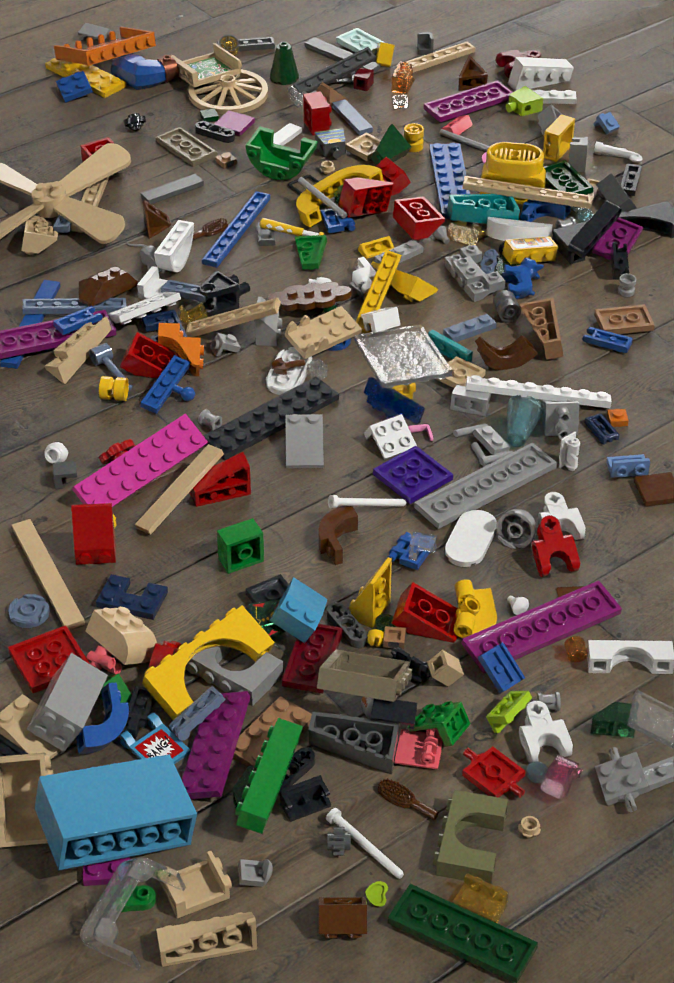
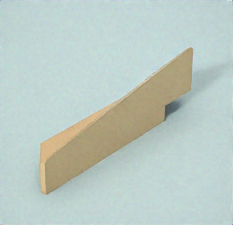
M104 317L96 325H93L92 322L86 323L53 350L57 358L45 365L46 370L59 381L66 384L89 357V349L97 347L111 331L108 318Z

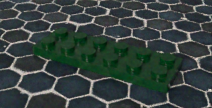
M411 883L388 916V924L513 983L519 981L538 948V942Z

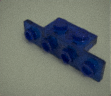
M373 377L368 378L364 393L368 395L366 402L372 405L373 409L386 413L385 415L389 418L402 414L403 417L416 424L421 422L425 407Z

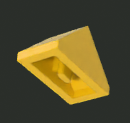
M379 42L377 45L376 63L380 64V66L390 67L395 45Z

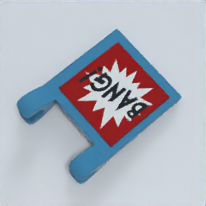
M151 713L147 716L149 719L147 724L153 730L138 741H135L128 731L120 735L122 738L120 740L121 744L125 748L130 749L139 759L170 754L173 763L176 764L191 752L162 723L156 713Z

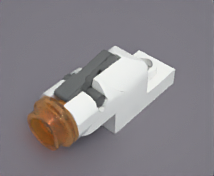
M365 257L358 258V265L356 270L353 271L350 287L365 300L376 271Z

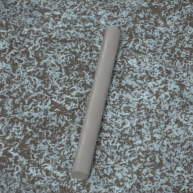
M443 129L439 132L442 136L486 152L490 147Z
M303 177L298 179L302 186L342 218L347 216L344 210Z

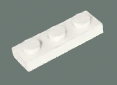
M532 90L543 97V104H576V91Z

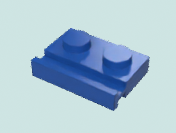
M503 642L478 657V660L500 694L525 679V676Z

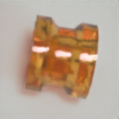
M572 636L564 642L569 661L581 662L586 659L588 651L582 637Z

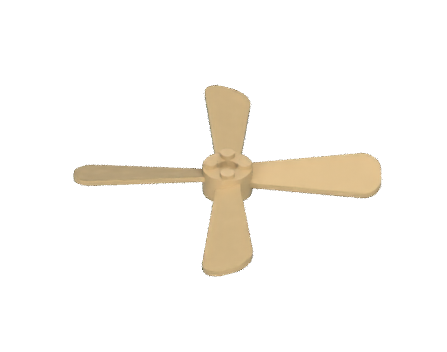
M106 144L62 180L50 183L36 184L9 166L0 163V183L31 195L33 199L32 205L0 223V239L37 213V215L44 218H53L61 215L101 244L114 241L124 230L125 221L123 216L70 198L69 196L128 167L131 163L129 152L118 144Z

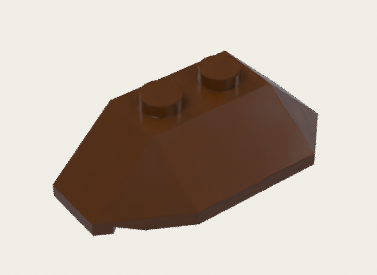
M111 267L79 281V302L88 306H94L136 287L139 282L119 267Z

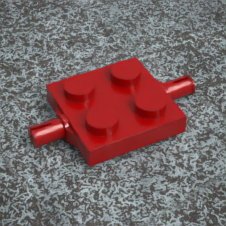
M493 746L486 752L478 755L470 748L465 749L463 755L470 759L471 763L463 769L462 776L488 796L498 798L508 791H512L519 798L525 794V790L517 785L525 777V770Z

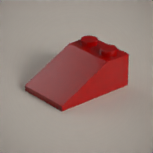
M136 332L128 345L120 368L136 376L158 379L173 356H180L178 353Z
M112 503L71 505L76 565L116 563V539Z
M412 582L400 595L392 624L397 627L406 628V632L409 634L454 643L457 639L454 627L457 620L456 610L458 608Z

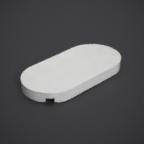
M290 347L286 351H280L276 359L282 357L284 362L304 359L294 347ZM312 356L304 359L306 361L305 366L287 369V375L275 374L274 369L271 367L266 377L268 390L274 394L281 395L302 384L312 366Z
M471 510L460 516L445 546V555L452 564L460 567H470L471 564H478L483 560L497 530L495 517L482 510Z

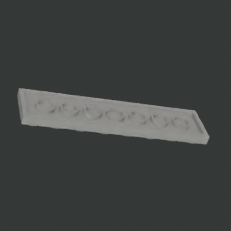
M530 443L416 501L414 508L435 527L440 529L459 519L465 512L476 510L556 469L557 462L534 443Z

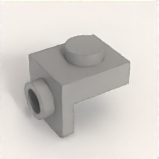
M217 333L210 345L212 352L217 357L220 356L223 349L238 353L241 348L236 337Z

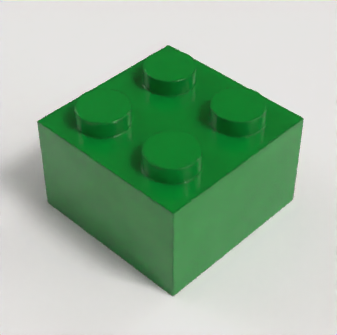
M253 518L217 530L218 559L228 574L264 562L263 532Z

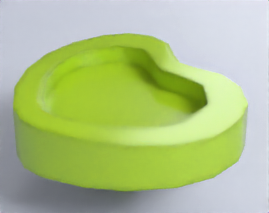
M382 881L372 883L365 891L370 903L377 907L384 906L387 900L385 894L388 891V886Z

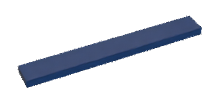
M256 191L203 257V265L217 268L269 202L270 194Z
M44 280L34 299H54L61 287L60 282ZM25 314L19 327L41 323L46 314ZM25 354L2 358L0 366L18 369Z

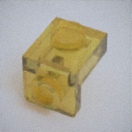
M202 303L189 311H186L183 305L179 307L181 311L179 316L183 323L187 322L189 324L190 322L208 317Z

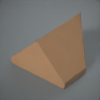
M324 82L315 91H321L322 95L326 97L327 103L331 105V108L332 102L346 99Z

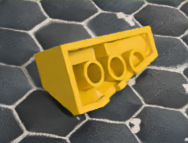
M373 261L371 263L377 270L380 264ZM396 270L391 281V285L404 295V299L410 302L413 299L420 302L438 291L436 287L419 277Z

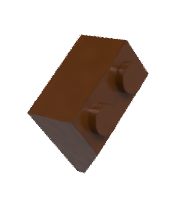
M319 897V934H324L325 938H337L338 934H348L349 938H360L362 934H367L366 897Z

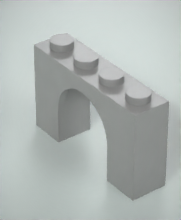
M223 646L211 647L199 652L186 665V670L191 674L203 678L206 682L212 683L226 693L248 691L250 695L249 705L251 706L283 676V661L267 652L248 669L242 671L226 670L219 665V662L234 648Z

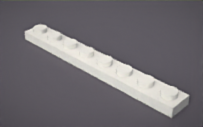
M477 375L467 376L466 390L556 402L577 400L580 405L610 408L612 402L611 395L606 392L594 393L585 389L578 391L572 390L569 387L555 388L552 385L539 386L531 382L525 384L518 383L515 380L500 381L498 378L485 379Z

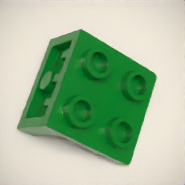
M447 701L440 705L428 704L424 706L420 714L415 718L414 730L409 729L410 725L407 728L409 732L437 728L445 747L454 745L471 723L461 701L454 703Z

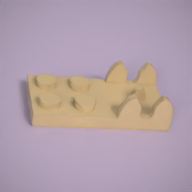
M340 306L311 320L307 315H304L298 326L294 321H291L286 328L285 337L301 356L307 359L361 334L362 328Z

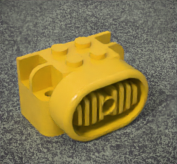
M495 143L487 149L486 162L482 168L481 178L545 188L546 170L543 167L544 153L540 148L531 144ZM480 192L479 194H492V193ZM513 197L517 204H523L529 200Z

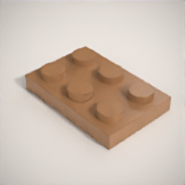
M645 304L595 309L594 315L601 330L616 334L654 330V322Z

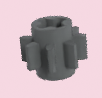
M334 827V833H327V850H333V856H344V850H350L351 833H345V827Z

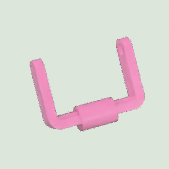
M428 424L408 426L411 433L427 431L429 440L433 441V435Z

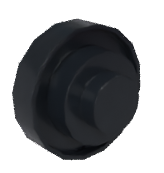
M139 113L128 115V118L124 120L125 127H129L132 131L140 130L143 124L146 123V117L140 116Z

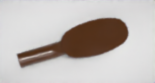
M220 218V220L215 219L213 222L203 225L202 230L193 233V240L225 231L229 226L227 220Z
M387 778V780L383 779L378 784V793L390 803L402 808L412 807L433 820L438 817L439 812L416 800L413 792L406 788V786L399 784V782Z

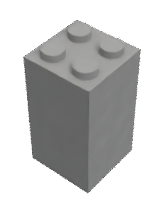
M71 653L52 677L27 730L64 752L83 729L108 675Z

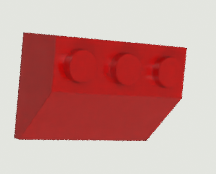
M424 196L394 201L393 218L413 240L429 238L445 222V218Z

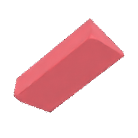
M469 115L459 116L441 129L460 135L472 126Z

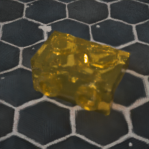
M461 220L450 222L447 232L450 240L477 246L479 237H485L486 231L481 230V226L472 224L471 227L466 225L467 222Z

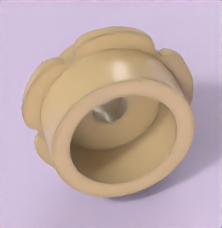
M323 161L320 171L326 175L331 174L335 171L334 163L332 161Z
M533 816L524 817L521 820V824L518 825L519 832L523 833L525 837L531 838L540 834L539 821Z

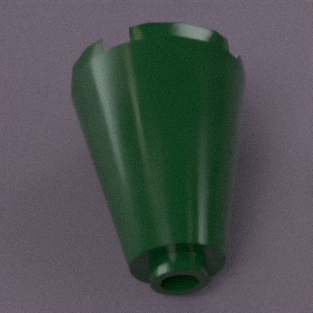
M280 42L276 46L270 79L276 84L281 82V85H290L295 83L297 78L299 79V73L291 45L287 42Z

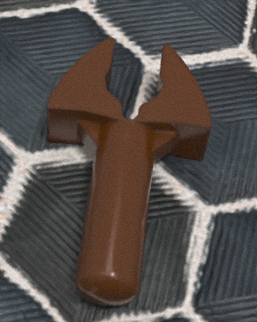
M281 357L272 362V369H274L275 374L287 375V369L305 366L306 361L300 359L284 362Z

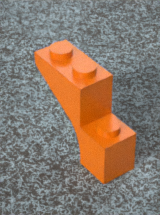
M159 323L158 343L177 352L182 359L189 361L190 373L193 376H199L200 369H203L204 360L200 359V356H204V345H201V338L183 337V331H180V323Z

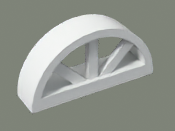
M488 217L486 235L502 241L551 237L553 224Z
M178 220L157 248L154 257L159 269L179 272L185 266L193 241V222Z

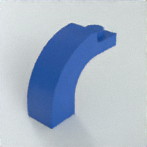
M529 199L523 203L520 220L533 222L535 219L543 216L564 220L571 212V206Z
M108 683L101 690L105 711L104 721L100 725L83 727L76 736L78 754H89L104 749L123 731L128 720L129 706L128 703H120L121 693L117 688V683Z

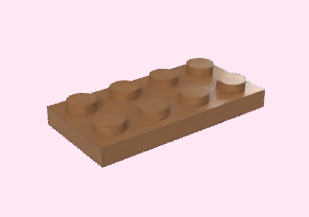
M280 696L239 736L233 758L256 771L257 768H254L258 755L263 756L261 748L264 740L269 741L270 739L267 738L270 726H275L277 719L281 718L303 726L302 734L309 727L312 714Z

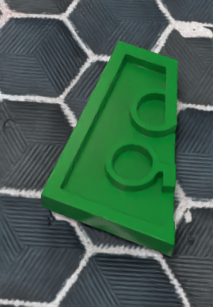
M326 235L294 236L302 269H319L327 243Z

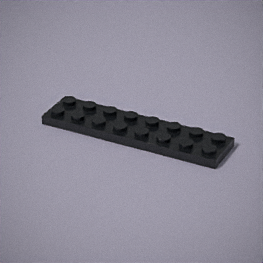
M314 377L203 436L208 441L207 445L222 449L224 455L221 458L227 460L285 429L286 415H311L339 400V393L318 377Z

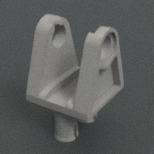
M541 401V417L545 436H559L560 439H563L573 432H576V435H578L579 401Z

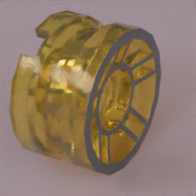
M233 35L222 36L219 40V46L236 56L239 51L238 39Z

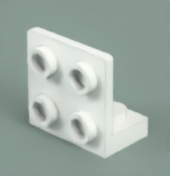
M402 414L370 425L364 432L367 440L373 438L376 441L385 460L399 455L416 445Z

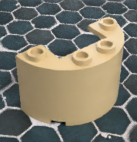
M35 753L0 757V848L48 843L35 811V801L39 777L54 774L53 770H49L51 769L50 755Z

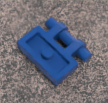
M332 209L321 210V217L328 233L344 231V227H347L350 231L355 230V222L351 217L346 216L342 218Z
M405 532L404 535L398 538L397 545L390 549L388 557L392 558V562L400 558L401 565L418 570L434 548L435 540L419 534L413 539L409 532Z

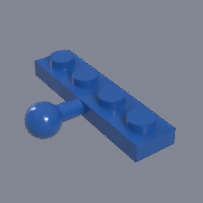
M174 355L141 401V408L157 414L172 391L180 394L185 401L193 400L195 397L193 388H182L177 385L189 369L190 362Z

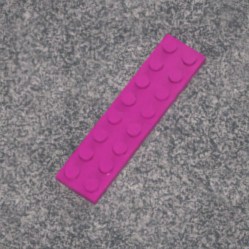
M185 413L76 484L72 490L83 504L112 503L113 508L206 446L208 441Z

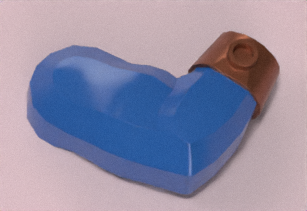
M130 53L115 58L111 64V73L136 90L155 87L172 81L179 76L178 65L170 55H164L162 59L147 60L142 56Z

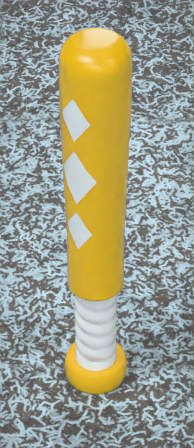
M266 218L260 220L261 228L296 236L324 235L323 232L315 233L304 230V228Z

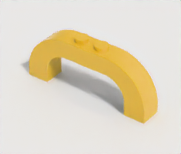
M356 165L341 169L313 186L327 198L331 199L342 192L345 179L364 178L384 181L380 168L371 165ZM307 189L297 198L296 206L301 222L310 228L322 221L319 205L323 204V202Z

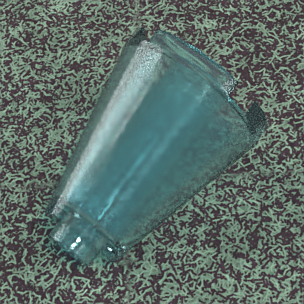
M516 395L508 401L507 441L513 447H521L526 443L543 415L542 404L531 396L521 398V395Z

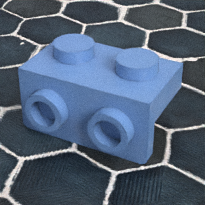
M644 454L607 457L606 463L611 478L649 474L650 460L645 458Z

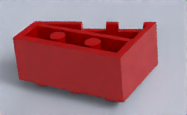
M244 452L213 466L194 486L190 494L196 507L251 495L250 465Z

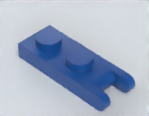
M90 306L54 320L53 325L62 335L80 329L86 323L92 322L93 324L102 320L103 315L100 313L93 315L95 308Z
M588 327L586 332L589 335L582 337L583 342L624 353L628 352L633 341L631 337L593 327Z

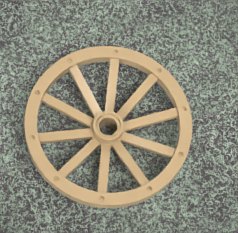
M242 69L241 74L234 76L223 75L220 80L205 84L211 86L197 89L199 86L193 87L189 85L188 90L189 99L194 106L201 110L215 108L217 114L224 115L228 110L240 114L254 110L261 106L268 97L266 81L261 76ZM246 83H256L259 87L246 85ZM243 89L257 91L261 93L256 98ZM213 90L201 100L196 96V94ZM237 91L250 99L251 102L241 105L235 92ZM221 92L217 106L206 103ZM226 95H231L236 106H222Z

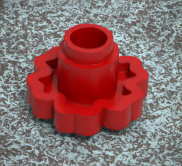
M131 439L125 440L120 444L119 442L115 443L106 452L102 453L99 459L102 464H108L136 445Z

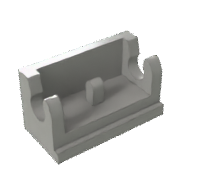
M85 23L78 31L79 36L83 35L81 37L83 41L87 37L98 39V35L103 34L105 43L110 42V29Z
M588 137L572 138L573 142H570L568 163L577 172H585Z
M456 385L451 396L450 410L486 416L490 406L488 403L491 393L466 390L465 386Z

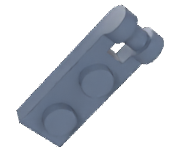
M211 686L170 723V731L181 741L188 739L190 731L201 724L226 699L216 688Z

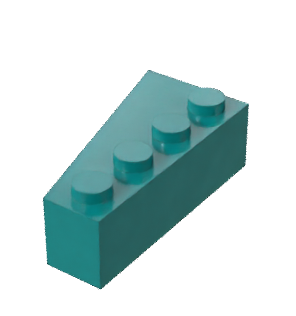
M466 194L449 195L447 213L450 220L487 224L488 217L518 220L520 209L515 199L511 196Z

